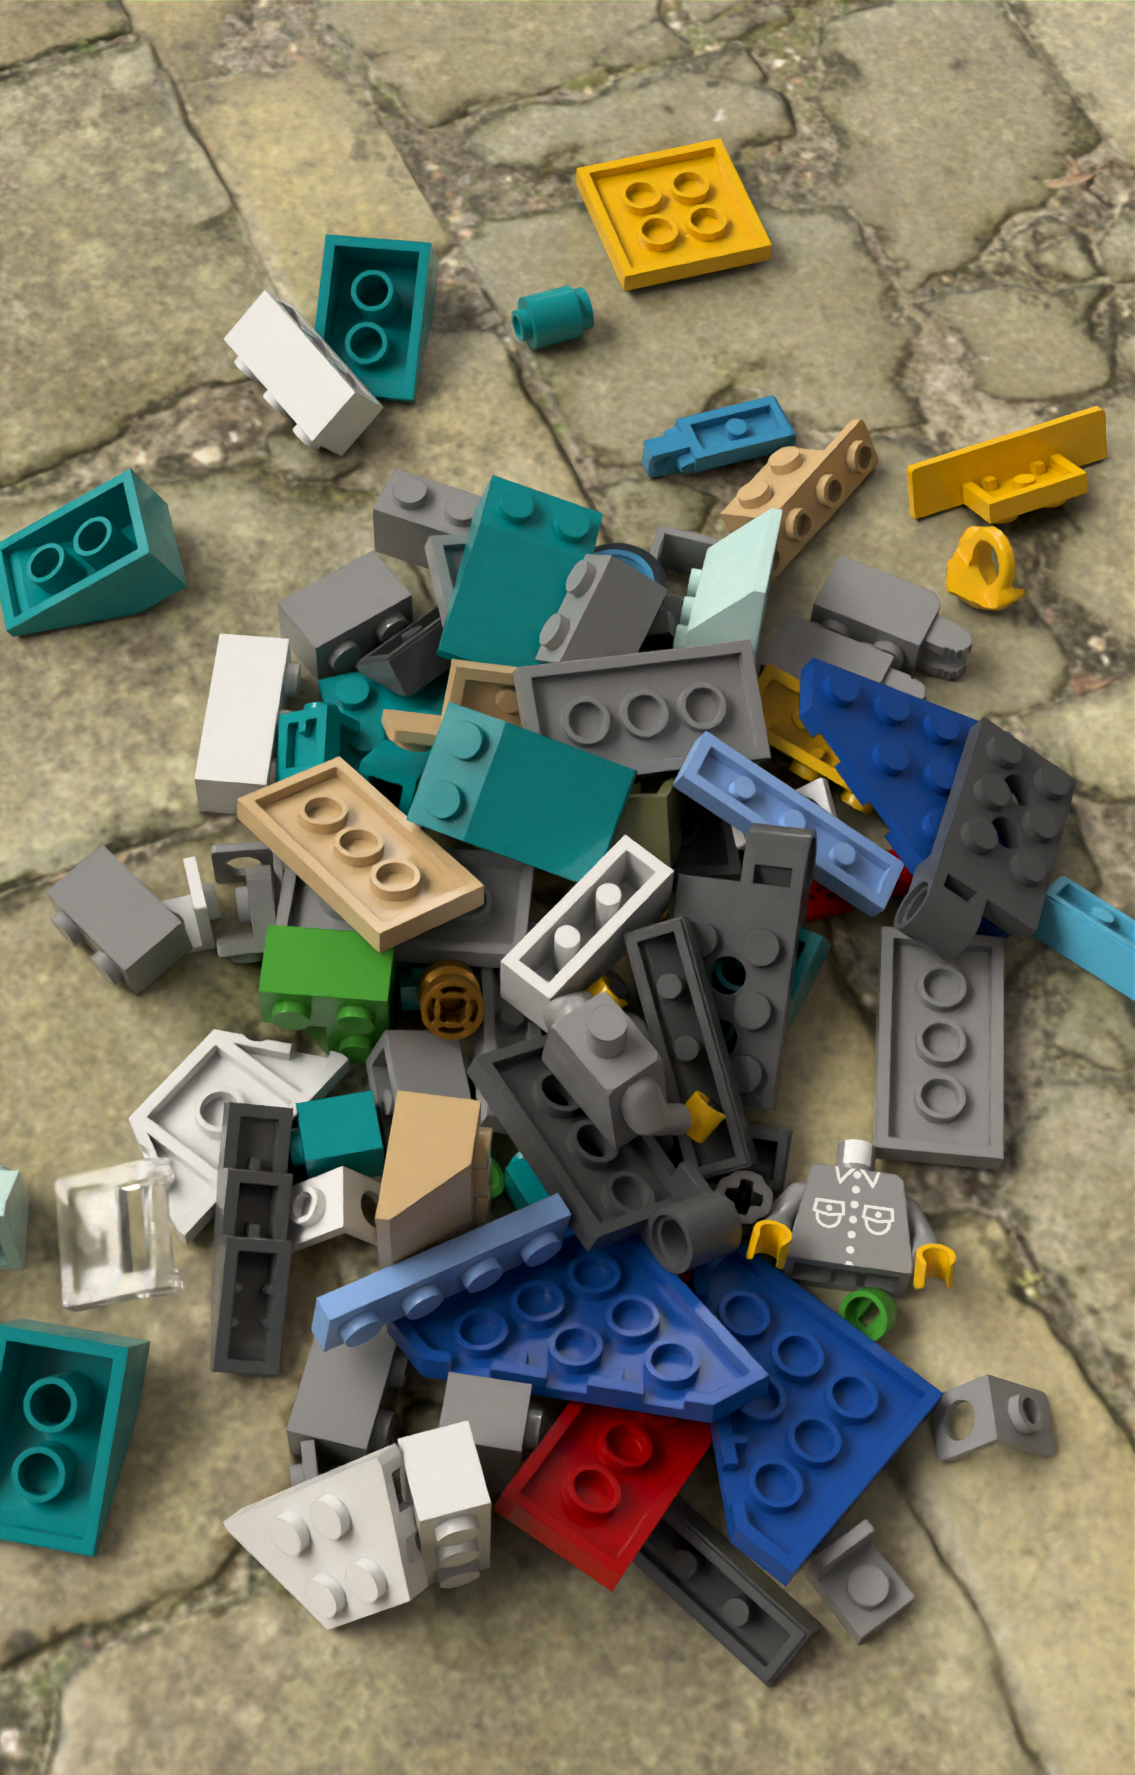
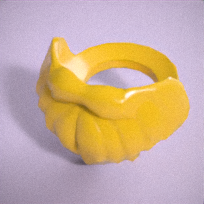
M971 526L967 528L958 542V548L955 550L953 558L949 559L947 563L948 569L945 580L947 593L955 595L975 609L997 612L1010 607L1013 603L1023 598L1026 592L1025 589L1012 586L1015 579L1016 564L1009 540L1001 530L994 526ZM991 546L994 548L998 558V577L995 565L992 561Z

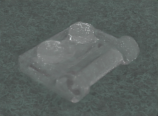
M148 1158L55 1180L63 1308L76 1313L145 1297H165L182 1292L181 1269L174 1267L168 1185L174 1182L173 1163L170 1159ZM141 1188L147 1270L133 1272L127 1191Z

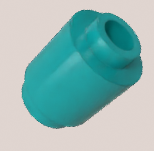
M569 285L520 297L518 309L513 310L511 315L517 339L520 342L526 341L532 350L580 338L583 335V331L592 329L594 326L593 308L586 290L583 287L573 289Z

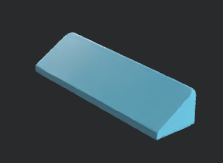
M1060 876L1048 886L1037 930L1032 936L1135 1001V920L1069 878Z

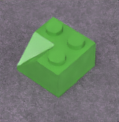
M268 925L258 989L262 1022L274 1023L278 1027L288 1030L305 1029L328 1056L330 1051L342 1053L349 1058L350 1063L366 1064V1059L384 1031L395 1030L399 997L396 946L379 953L357 931Z

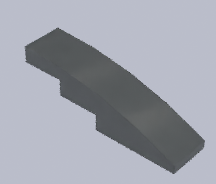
M224 1102L213 1240L210 1371L279 1376L292 1241H288L286 1238L293 1174L287 1173L293 1108Z

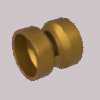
M451 959L437 961L424 970L419 977L416 989L422 1021L428 1031L438 1038L451 1041L464 1039L474 1033L482 1023L485 1008L478 978L473 970L463 962ZM444 1008H445V1009H455V1011H450V1012H449V1011H445V1010H443V1009H444Z

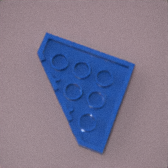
M813 657L801 668L799 719L813 738L821 734L840 760L834 768L862 806L871 803L890 829V832L884 837L913 876L916 866L931 855L969 730L978 720ZM997 832L998 842L1006 847L1004 839ZM982 917L976 935L1004 937V940L1010 936L984 917Z
M568 1225L561 1249L546 1262L533 1267L523 1263L503 1272L502 1276L494 1284L482 1291L469 1293L465 1289L443 1299V1302L426 1316L414 1320L404 1316L387 1324V1333L423 1377L447 1380L448 1373L453 1372L532 1384V1394L706 1423H714L768 1393L769 1374L676 1274L667 1271L658 1263L639 1234L587 1252L570 1225Z
M741 1242L734 1253L697 1267L692 1272L687 1286L769 1374V1386L766 1395L716 1422L710 1423L729 1541L786 1587L935 1410L944 1393L760 1255L755 1254L753 1261L747 1259L748 1246Z

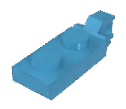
M772 395L676 419L675 427L664 431V436L644 440L641 462L649 478L672 475L678 470L681 474L698 473L773 454L782 446H794L796 434L777 398Z

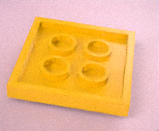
M721 138L576 169V185L623 291L762 262L771 258L772 243Z

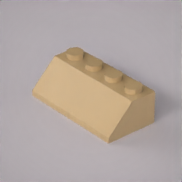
M397 1091L375 1216L379 1271L491 1222L492 1214L489 1212L492 1196V1186H490L492 1158H490L493 1128L481 1127V1100Z

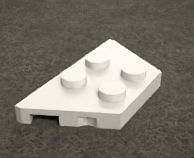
M214 1029L128 1118L133 1135L181 1242L188 1246L215 1216L224 1102L293 1108L292 1128H297L298 1119L295 1103L323 1099L350 1070L349 1058L342 1053L330 1051L328 1058L295 1052L290 1043L269 1039L252 1041L243 1034Z
M396 1443L241 1508L223 1521L227 1531L327 1630L411 1601L429 1586L423 1555L418 1550L415 1541L417 1527L412 1504L402 1502L398 1505L392 1473L404 1464Z

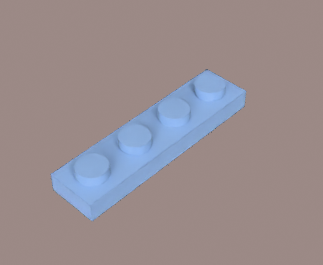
M705 731L694 742L672 785L673 787L746 835H748L752 823L816 830L817 857L813 879L871 918H874L885 909L904 867V863L709 732Z
M556 1193L322 1295L316 1299L311 1330L323 1352L344 1343L348 1347L358 1346L372 1339L381 1331L384 1325L404 1316H407L410 1320L421 1318L434 1311L443 1302V1299L465 1289L469 1293H475L488 1288L505 1271L523 1263H526L529 1267L540 1265L551 1259L561 1249L571 1213L559 1193Z

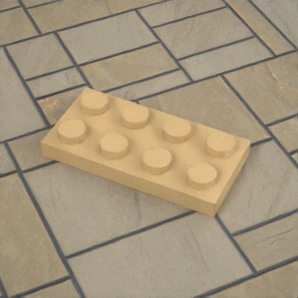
M340 756L237 799V818L379 953L484 905L485 885L420 827L406 820L407 816Z

